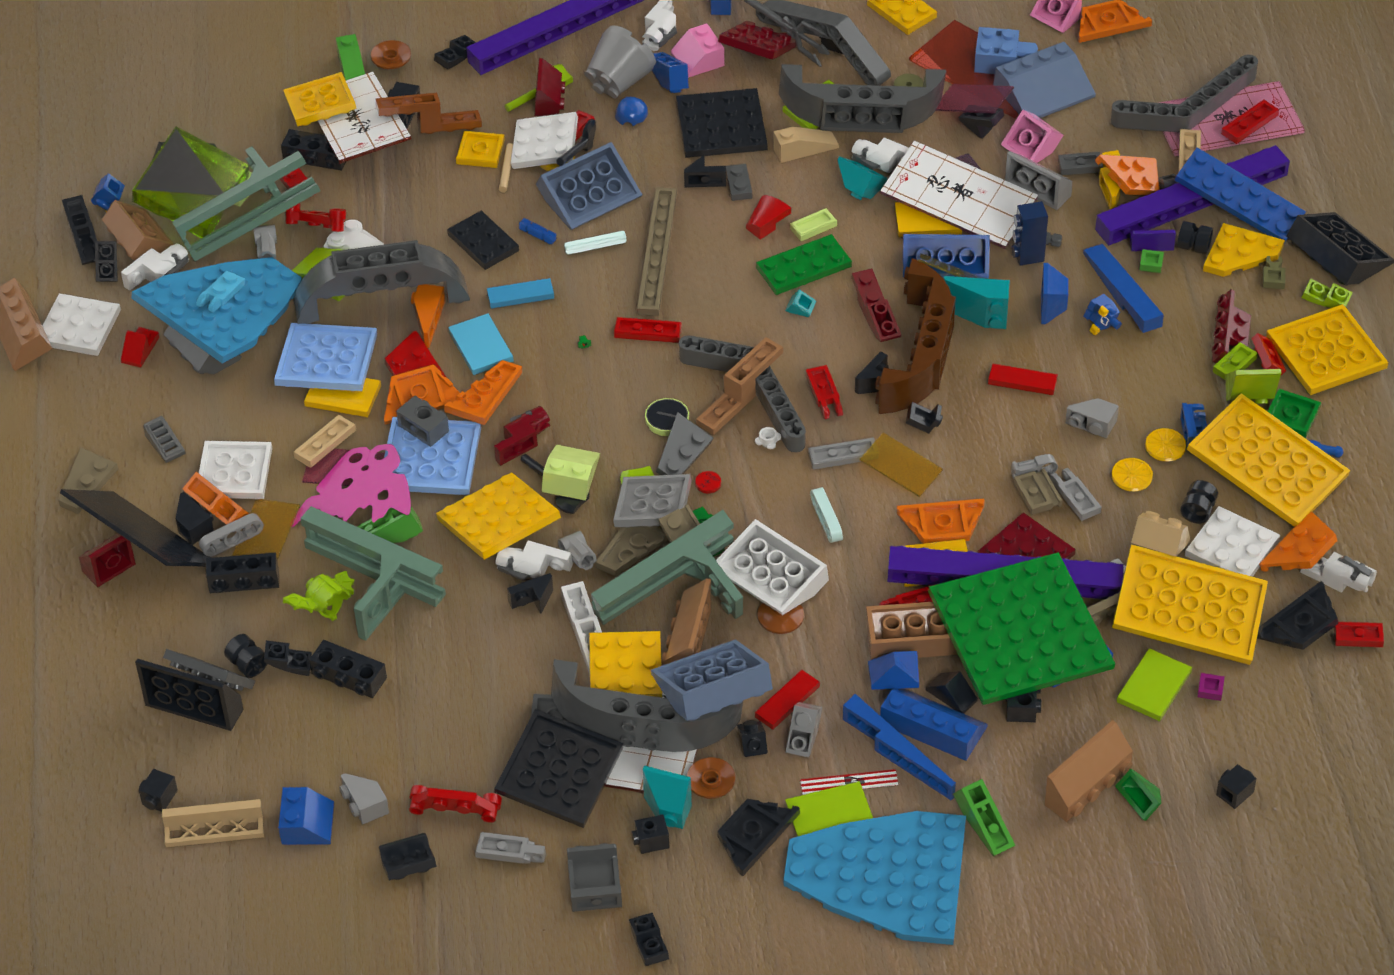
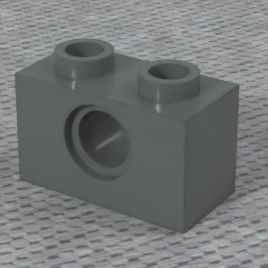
M417 396L412 397L396 411L398 426L430 447L449 432L448 416Z

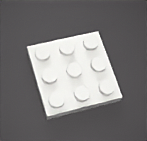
M571 112L517 120L511 157L512 168L518 169L556 164V160L575 145L578 123L577 113Z
M59 293L42 326L52 348L98 356L121 311L120 304Z
M205 441L199 474L229 498L264 499L272 454V443Z
M1218 506L1186 549L1185 556L1199 563L1253 577L1260 568V562L1278 543L1280 534Z

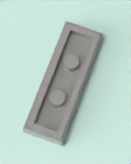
M874 437L808 448L813 470L879 459V452Z

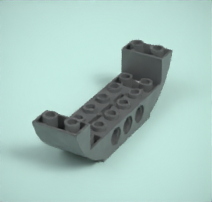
M781 64L779 95L792 113L800 119L820 127L821 130L903 133V130L927 120L937 110L942 101L946 70L926 69L923 87L802 83V65Z
M417 240L332 251L331 256L320 261L304 276L294 297L298 324H310L319 321L318 298L329 299L333 296H351L355 293H373L378 290H395L400 287H416L429 283L438 284L444 282L448 303L458 304L470 301L464 275L454 261L439 250L418 244Z

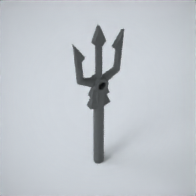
M744 0V2L780 25L781 32H787L788 35H791L796 41L798 50L821 67L822 65L816 54H811L802 47L801 39L815 47L820 54H831L823 44L819 45L806 36L803 29L806 27L813 31L815 36L825 35V32L805 21L796 26L794 21L791 22L788 16L782 18L759 1Z

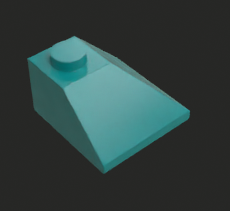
M840 156L838 158L844 186L852 191L851 196L862 200L863 197L868 199L874 197L889 179L857 161Z
M644 766L643 787L644 799L655 816L664 815L668 827L683 829L692 807L691 777Z

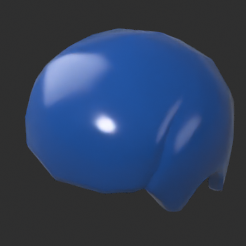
M636 97L622 99L615 111V119L621 125L629 122L632 126L643 122L648 115L647 105Z

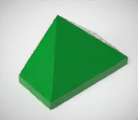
M1129 769L1115 785L1144 821L1161 805L1160 789L1133 769Z

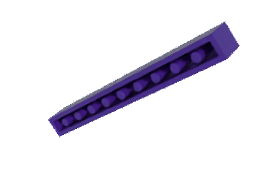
M644 0L566 1L466 47L468 63L481 76Z
M1275 145L1234 162H1229L1226 165L1260 185H1264L1287 176L1290 160ZM1175 183L1170 187L1157 190L1152 194L1139 197L1134 201L1121 204L1116 208L1098 214L1095 230L1109 246L1129 238L1131 231L1153 229L1211 206L1214 203L1182 184Z
M890 546L887 582L935 585L1039 557L976 553L974 551L961 552L950 549L935 550L925 547ZM1062 558L1081 597L1107 599L1120 592L1124 564L1093 562L1090 560L1077 561Z

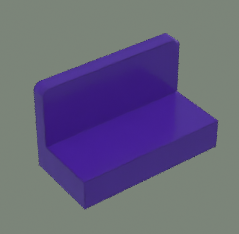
M1175 230L1131 231L1129 237L1131 251H1142L1143 249L1173 251L1176 232Z

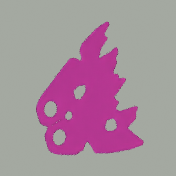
M383 444L374 447L372 450H369L367 447L349 450L316 487L320 495L311 496L303 503L294 516L290 527H294L301 520L300 518L310 506L321 509V511L332 516L338 515L345 522L357 508L365 509L368 505L372 506L373 523L379 518H383L389 508L409 515L411 499L407 479L404 474L392 473L400 464V457L396 448L392 444ZM381 450L388 451V455L384 459H375L377 452ZM353 454H362L360 461L356 463L349 462V458ZM365 465H368V466H369V468H368L367 470H365V471H362V470H361V468H362L363 466H365ZM352 478L353 482L351 485L342 489L343 481ZM383 490H387L388 498L378 500V494Z

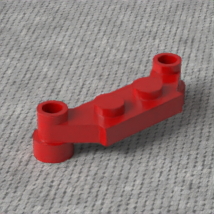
M300 203L285 211L286 224H298V220L308 222L310 226H320L323 224V228H331V231H344L346 209H329V213L315 210L307 211L300 210Z
M414 785L411 787L409 796L411 799L409 811L415 815L423 814L424 810L428 808L436 811H457L461 814L477 813L482 815L481 819L483 821L493 823L496 821L497 811L501 808L502 797L495 793H486L482 798L475 792Z

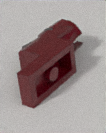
M538 406L523 414L510 418V423L503 426L505 440L494 445L495 460L500 466L538 446L537 435L551 426L548 423L550 418L543 407Z

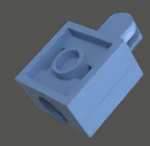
M979 27L974 72L995 74L996 67L1038 52V46L1036 43L1019 42V30Z

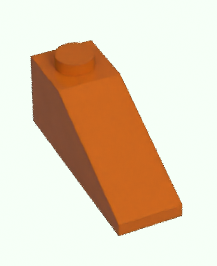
M422 284L418 285L416 292L413 291L411 304H414L415 315L423 341L427 348H430L446 302L443 286Z

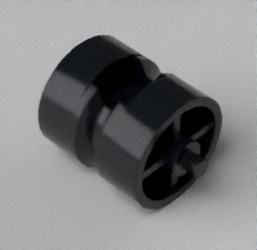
M247 634L235 636L225 648V657L232 664L237 665L239 671L247 678L259 675L267 666V663L264 662L265 652L260 647H257Z

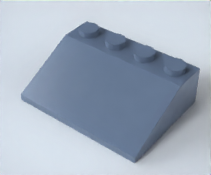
M1065 42L996 67L994 87L1019 115L1022 110H1025L1042 118L1094 98L1096 95L1076 54Z
M612 142L540 175L536 183L546 203L570 230L642 196L640 189Z
M736 639L651 670V675L676 713L687 721L696 720L701 715L710 712H718L723 707L731 704H740L745 699L762 696L765 692L773 689L769 663Z

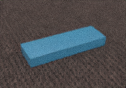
M550 278L487 288L491 309L554 299Z

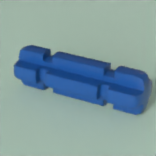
M526 218L519 222L520 230L528 231V234L540 240L544 239V242L548 244H553L557 239L556 233Z

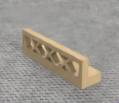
M260 799L162 809L166 847L264 837L263 810ZM258 822V830L248 831L243 827L248 823ZM224 825L234 827L229 833L219 831ZM206 827L210 830L205 835L198 836L194 833L199 828ZM182 830L185 832L180 838L171 839L170 831Z

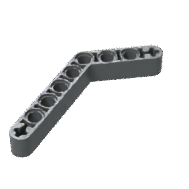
M768 0L763 3V5L782 18L788 16L790 21H794L796 26L805 21L825 32V35L818 36L833 40L867 85L880 86L891 77V72L887 65L848 16L785 0ZM756 10V15L760 21L781 27ZM804 27V33L815 35L813 31Z
M1253 55L1240 57L1181 104L1127 100L1115 101L1112 104L1111 124L1117 128L1180 132V129L1191 130L1256 79L1258 59Z
M684 336L679 340V359L686 365L728 372L754 347L696 336ZM769 366L755 379L756 395L776 431L781 434L785 447L791 452H800L806 445L805 426Z

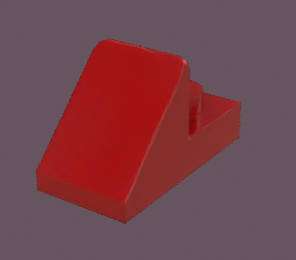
M138 327L136 332L127 330L121 363L141 368L160 338L159 332Z

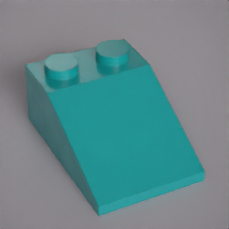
M944 276V281L948 285L951 295L956 297L955 315L984 328H1007L1010 280Z

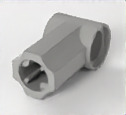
M275 225L254 228L258 259L268 257L276 259L275 244H277Z
M581 531L558 539L559 549L570 552L573 562L579 568H583L585 571L593 568V564L597 561L596 554L587 545Z

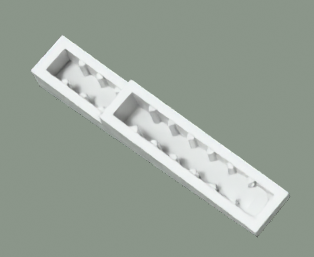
M581 581L562 586L561 598L590 674L589 633H602L597 616L594 615L584 582Z

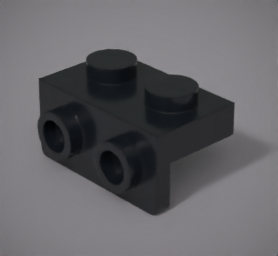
M426 833L379 846L382 866L389 881L393 879L400 880L407 875L417 872L424 873L431 868L437 867Z

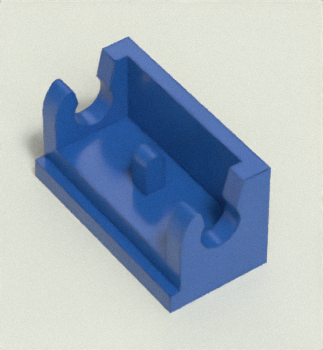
M1182 403L1180 420L1186 440V450L1188 444L1207 427L1205 412H1194L1195 410H1204L1203 404Z

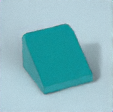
M799 289L791 297L785 311L809 317L816 304V300Z

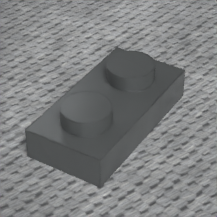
M1100 152L1058 155L1061 175L1100 172V168H1103V163L1098 165L1095 161Z
M747 165L726 166L731 200L752 199V188Z

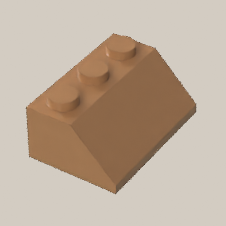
M114 200L102 219L107 226V230L116 237L117 243L124 247L127 251L126 254L133 260H137L151 248L161 254L164 250L174 245L144 208Z

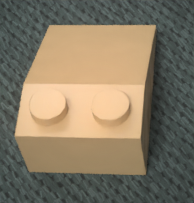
M1146 511V513L1139 515L1131 543L1175 557L1190 543L1188 526L1183 525L1182 521L1175 518H1168L1166 520L1160 518L1158 513Z

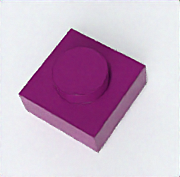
M1201 673L1197 697L1221 701L1225 676Z

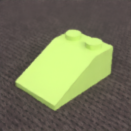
M556 445L548 456L543 471L542 492L586 501L600 453Z

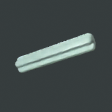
M618 231L564 243V249L566 254L570 255L626 243L627 239L624 231Z

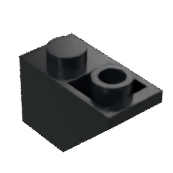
M184 491L180 493L175 518L178 533L190 544L194 545L203 536L214 531L212 523L214 519L212 514L207 509L201 508L195 499L188 496Z

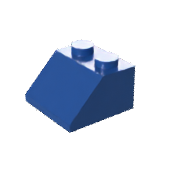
M283 787L278 827L282 845L331 844L334 801L308 787Z

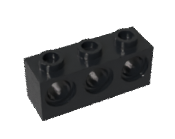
M289 129L281 144L283 159L299 151L306 162L305 165L342 171L348 159L347 157L339 160L326 135Z
M276 552L206 558V578L210 594L279 588V567Z
M324 639L309 659L311 674L315 677L333 682L338 687L353 690L361 696L365 695L374 698L387 679L385 663Z
M1041 689L1007 698V722L1036 723V713H1041V699H1037V694H1041Z

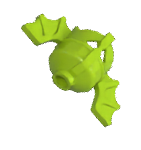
M347 571L336 574L333 579L328 575L320 574L315 578H311L306 583L307 591L305 597L293 593L284 597L283 603L291 605L294 610L306 609L310 613L317 611L325 618L334 621L337 619L336 614L339 612L343 600H348L354 594V589L351 587L354 584V579L348 576ZM328 606H332V610H328L326 608Z

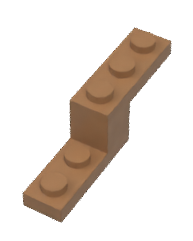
M765 337L724 375V394L696 419V425L715 435L756 397L755 379L783 354V347Z

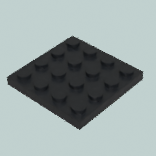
M757 88L676 96L685 158L768 150Z
M535 709L494 788V792L584 828L623 750V743Z

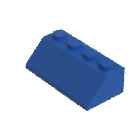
M903 234V277L906 266L910 267L911 260L914 258L934 269L942 278L944 276L989 278L990 235Z
M904 688L891 690L881 705L880 716L899 733L967 761L988 727L987 723Z

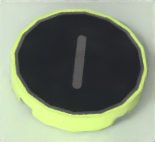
M663 398L654 401L648 406L645 412V422L653 433L660 436H669L677 413H680L689 420V411L687 406L681 401Z

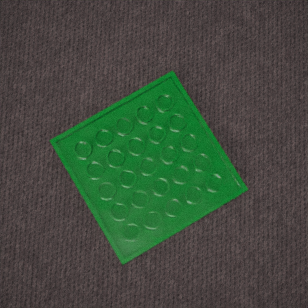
M1059 552L929 587L928 593L982 705L1115 668L1116 663Z

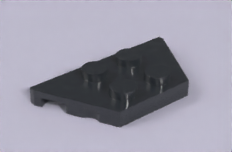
M1320 581L1259 626L1257 639L1304 650L1338 624V617L1332 608V602L1326 593L1324 582Z
M746 799L717 831V836L741 876L748 872L800 814V808L798 806H792V809L778 807V803H763L759 800Z

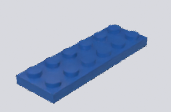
M1199 148L1194 150L1175 178V181L1264 234L1285 240L1284 244L1289 239L1286 236L1297 215H1304L1306 213L1303 209Z

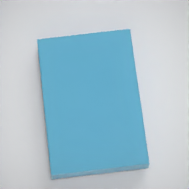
M489 314L448 327L449 334L473 375L490 370L502 360L510 363L514 361L512 353Z

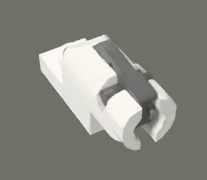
M659 0L645 16V34L642 36L645 39L642 42L646 43L652 51H658L669 39L677 34L676 15L673 13L674 6L672 5V0Z
M883 138L878 145L867 140L858 139L852 147L851 152L853 154L851 158L872 170L880 169L890 173L899 164L909 148L887 138Z
M177 243L164 250L161 254L151 248L121 271L124 287L132 290L144 279L152 282L164 275L177 273L189 262L187 250Z
M529 540L524 550L507 547L499 551L496 557L497 569L521 581L526 580L528 577L534 579L543 576L548 566L555 570L570 572L573 565L570 552Z
M1333 552L1329 559L1322 557L1311 569H1301L1300 573L1319 582L1322 581L1325 585L1342 593L1346 586L1358 591L1368 592V586H1372L1377 571L1347 556Z

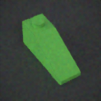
M356 34L336 37L338 58L345 80L364 75L365 71Z
M412 507L409 515L390 508L383 518H379L374 523L371 518L357 526L392 543L404 542L423 531L420 519Z
M983 779L953 793L963 815L966 816V820L992 856L1016 846Z

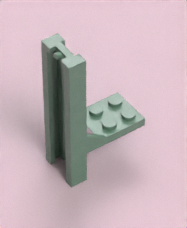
M253 146L245 150L248 155L245 159L251 170H253L249 179L172 221L195 262L321 191L312 177L282 194L274 181L306 164L299 151L268 168ZM262 188L266 194L270 192L272 195L271 199L191 245L185 237L187 230Z
M312 506L300 518L301 525L306 530L305 548L376 580L375 583L368 587L367 593L362 599L357 600L354 605L359 638L366 641L404 593L434 607L446 595L445 588L435 584V577L438 573L441 574L443 572L441 564Z
M721 510L591 593L594 614L602 625H605L673 580L686 574L700 581L706 578L711 579V594L714 597L718 596L722 601L721 606L728 615L731 613L737 619L743 615V596L713 557L714 554L734 542V537L728 534L734 528V523L725 511Z

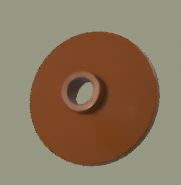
M396 40L381 42L371 51L372 62L383 69L400 68L407 64L411 58L409 46Z
M762 603L759 606L757 616L760 625L767 631L776 634H786L800 627L804 620V610L800 604L784 615H781L765 603Z
M715 757L696 761L687 773V776L691 777V791L707 799H715L726 795L732 790L736 780L733 767L725 760Z

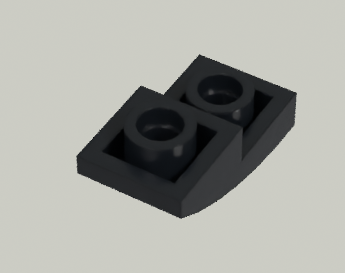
M466 35L450 41L449 48L435 53L434 61L448 70L467 58L466 47L476 42Z
M95 241L96 282H118L117 241Z
M266 640L265 663L286 672L309 676V659L312 656V652L289 649L290 643Z
M653 912L629 919V924L644 965L649 966L669 960V953L661 937L660 928Z

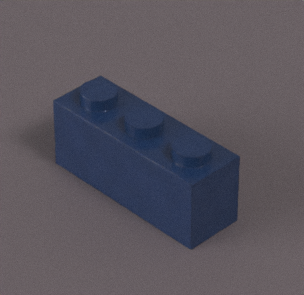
M1040 201L1017 205V214L1014 215L1016 229L1013 230V240L1015 243L1011 247L1012 255L1014 258H1017L1020 266L1044 262L1048 214L1044 204Z

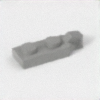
M481 832L475 856L476 858L529 864L530 862L544 863L546 850L545 846L535 845L534 842L529 841V838Z

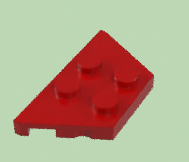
M416 330L385 357V364L392 376L435 365L441 371V374L446 377Z

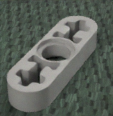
M248 514L203 536L199 542V547L206 556H215L258 535L263 530L264 524L257 514ZM236 532L233 537L227 538L230 533Z

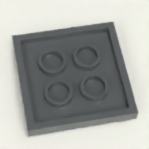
M166 649L163 658L171 661L170 666L188 671L202 678L223 683L233 689L235 688L243 691L244 687L253 689L255 684L253 679Z

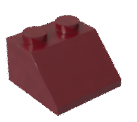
M539 58L534 116L559 114L560 110H564L565 98H561V94H565V82L562 81V73L543 58Z
M119 533L106 539L103 543L86 551L79 557L82 572L97 588L136 565L131 542Z

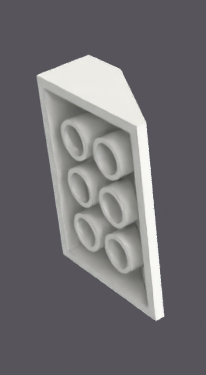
M756 519L716 560L734 584L781 615L815 596L829 581L826 564Z

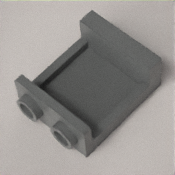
M603 843L595 846L567 848L572 912L622 907L616 844Z

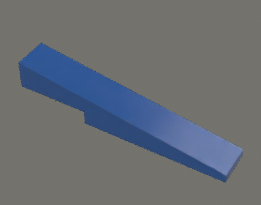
M1103 244L1083 250V254L1122 310L1126 309L1142 333L1162 327L1164 314Z
M854 694L843 705V720L873 739L876 752L949 800L954 798L953 793H955L956 782L859 696Z

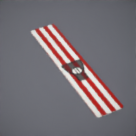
M895 769L800 780L803 795L860 781L862 789L898 785Z

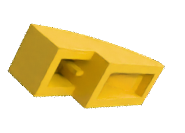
M1119 150L1102 153V155L1120 156ZM1103 164V168H1100L1099 185L1111 210L1118 205L1121 189L1108 176L1111 171Z

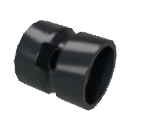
M1183 221L1177 240V248L1185 250L1193 248L1195 252L1207 255L1213 236V228L1204 225L1198 228L1195 223Z
M1204 480L1194 481L1190 485L1180 507L1182 516L1196 524L1206 522L1218 498L1217 488Z

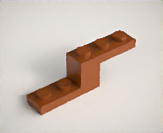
M437 92L375 98L379 116L388 117L394 114H413L417 112V124L420 133L453 132L460 129L473 130L482 127V120L478 110L441 114L440 100Z

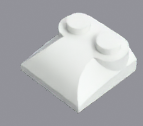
M347 220L344 222V231H333L327 237L323 247L347 250L384 245V243L365 231L358 220Z

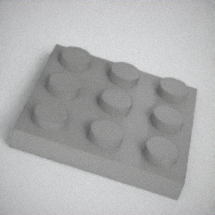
M691 475L624 477L613 519L614 526L627 528L660 526V518L687 505L692 482Z

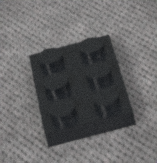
M482 210L447 229L448 236L484 270L519 251V245Z

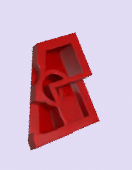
M763 195L748 220L746 229L761 240L776 230V223L791 214V207L775 197Z

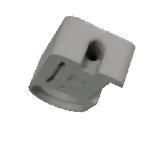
M1051 454L1035 456L1032 460L1017 463L1013 461L1011 475L1014 479L1015 476L1032 471L1040 472L1041 469L1045 468L1049 476L1057 471L1058 465Z

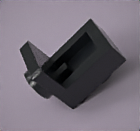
M912 402L908 406L906 424L929 434L942 422V406L937 404L931 411Z
M747 720L743 724L737 725L745 757L768 753L766 732L761 721Z

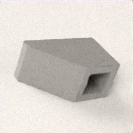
M1099 398L1069 405L1066 412V424L1107 438L1117 422L1119 406Z
M802 702L794 705L786 753L810 757L819 729L822 713L821 706Z
M346 773L341 775L342 785L339 786L340 792L344 800L349 799L351 813L354 817L358 816L362 825L389 814L387 798L377 781Z

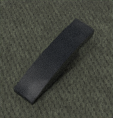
M83 195L63 199L62 204L82 265L95 262V241H97Z

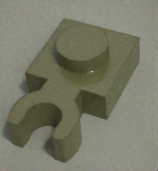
M1267 256L1266 264L1263 267V288L1285 289V268H1282V257L1278 258V262H1272L1270 256Z

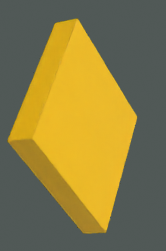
M464 131L456 157V164L497 168L505 135Z

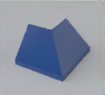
M1043 263L1041 324H1047L1067 310L1068 278L1049 263Z
M917 651L892 652L868 661L871 690L919 688Z

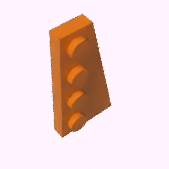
M504 360L500 361L484 374L483 379L473 382L469 390L459 393L455 401H449L445 404L444 412L485 425L522 374V366Z

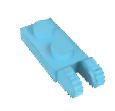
M225 271L209 288L199 295L196 305L203 307L210 301L208 310L211 312L216 311L220 306L223 307L245 285V278Z

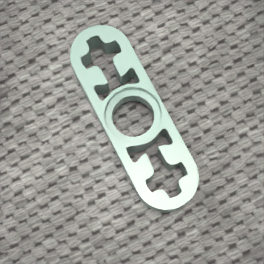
M823 487L811 490L812 504L829 542L833 543L843 540L841 526Z

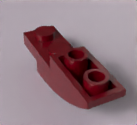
M873 269L852 273L851 279L858 294V303L876 338L880 342L900 338L901 332L888 300L884 299Z

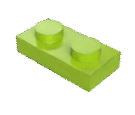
M1238 343L1213 366V373L1226 380L1225 374L1235 370H1245L1257 359L1258 353L1246 345Z

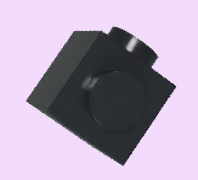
M1237 764L1234 768L1228 769L1222 774L1218 781L1216 795L1236 809L1254 793L1257 778L1249 770Z
M153 769L147 779L143 780L139 786L142 805L150 810L155 809L161 812L162 809L167 808L178 791L175 776Z
M663 814L634 820L635 830L631 831L634 846H639L641 854L670 848L669 832Z

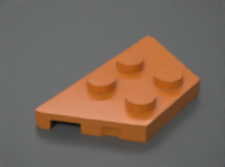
M1113 0L1082 7L1078 41L1081 43L1151 27L1152 19L1150 17L1143 18L1139 15V10L1128 6L1122 0Z
M1099 155L1095 159L1098 165L1103 163L1111 171L1108 176L1118 184L1125 194L1149 195L1159 190L1157 161L1155 158Z
M435 365L391 376L384 424H390L392 417H397L396 411L414 396L427 401L432 407L439 410L443 409L444 405L449 401H455L456 396L460 392L448 378L441 374V371Z
M983 498L897 506V515L923 544L959 539L970 541L984 509L985 500Z
M1310 512L1260 562L1261 571L1267 572L1269 567L1281 566L1282 570H1292L1295 568L1311 569L1337 542L1336 534L1313 512Z

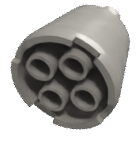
M610 26L604 31L589 66L584 73L592 82V88L598 94H608L614 99L648 75L656 64L655 56L646 43L641 45L635 38L631 37L632 32L623 27Z

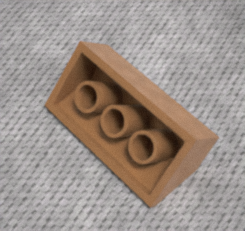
M13 278L0 286V340L15 371L50 351L52 346L27 291L16 278Z
M706 578L683 592L682 599L677 600V617L672 618L671 631L673 632L672 635L668 634L666 648H668V651L663 652L662 666L701 652L711 614V579Z
M933 602L866 606L868 644L871 660L892 652L917 651L918 658L958 655Z
M1115 721L1109 722L1047 776L1045 806L1066 822L1073 816L1077 817L1083 811L1084 806L1089 802H1094L1099 797L1100 792L1105 788H1110L1115 783L1117 777L1122 773L1126 774L1132 767L1133 750Z

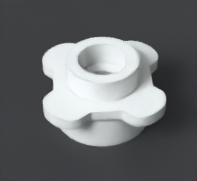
M772 427L762 428L759 432V437L755 439V443L763 445L768 449H774L776 442L781 440V434Z

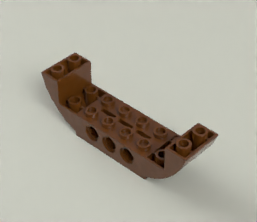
M914 258L911 260L910 267L906 266L904 279L908 280V282H905L904 294L907 295V304L923 306L922 314L924 316L919 319L918 330L920 332L915 334L914 345H916V348H912L910 361L913 362L908 364L907 371L883 368L882 376L877 377L876 389L879 391L876 393L875 404L879 405V414L894 413L908 409L912 402L918 404L927 398L934 389L939 390L954 330L956 297L951 295L948 285L934 269Z

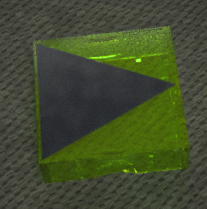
M175 126L133 188L132 202L158 216L174 221L247 180L249 177V165ZM223 211L187 231L200 238L211 234L220 221Z

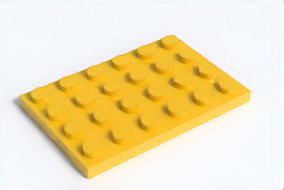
M1242 393L1187 447L1190 453L1294 527L1298 526L1310 512H1313L1350 473L1347 467Z
M1131 544L1112 628L1250 665L1253 660L1268 581Z

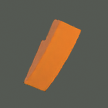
M195 472L182 488V490L226 525L249 514L198 472Z

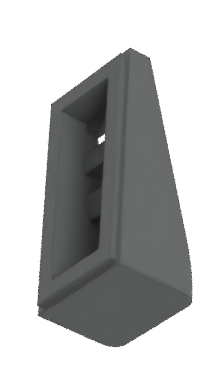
M159 416L143 425L146 438L165 463L186 454L163 416ZM172 447H175L174 449H172V450H170V451H168V452H165L166 450H168V449H170V448H172Z

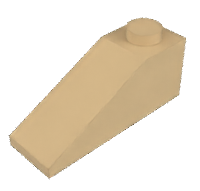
M789 127L773 131L774 151L780 163L839 148L837 140L830 131L801 127Z

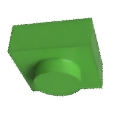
M1143 249L1140 270L1161 273L1164 252Z

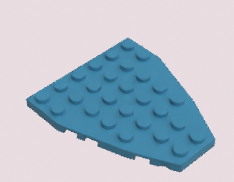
M273 257L225 262L164 275L132 291L131 299L216 360L224 363L253 348L257 344L258 338L267 333V328L270 324L274 325L286 312L289 301L294 298L302 277ZM225 271L245 278V285L223 307L220 306L216 311L211 312L208 310L210 301L203 307L196 305L199 295L209 288Z
M914 811L843 823L789 839L784 886L792 891L800 892L803 897L809 900L814 898L823 903V908L859 923L863 920L873 924L874 929L879 931L886 929L896 933V937L899 939L953 945L966 816Z

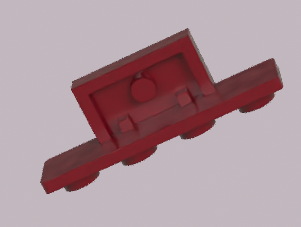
M1232 289L1226 294H1222L1217 301L1218 310L1215 317L1216 328L1213 334L1214 345L1212 347V362L1215 364L1228 354L1229 344L1235 347L1238 343H1242L1248 347L1251 315L1234 306L1235 291Z

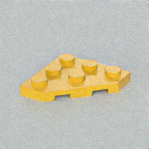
M1223 223L1204 263L1203 271L1225 277L1238 269L1244 271L1257 267L1259 263L1266 261L1267 256H1270L1272 262L1277 261L1284 247L1285 240Z

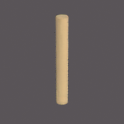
M512 143L506 145L499 191L505 193L508 187L513 150Z

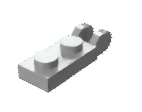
M1069 468L1062 470L1065 482L1057 473L1050 475L1056 490L1081 521L1101 513L1102 507L1078 476L1076 477Z

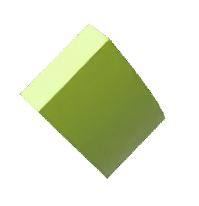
M1310 279L1301 298L1324 307L1333 308L1342 304L1346 307L1353 292L1335 283L1329 288Z

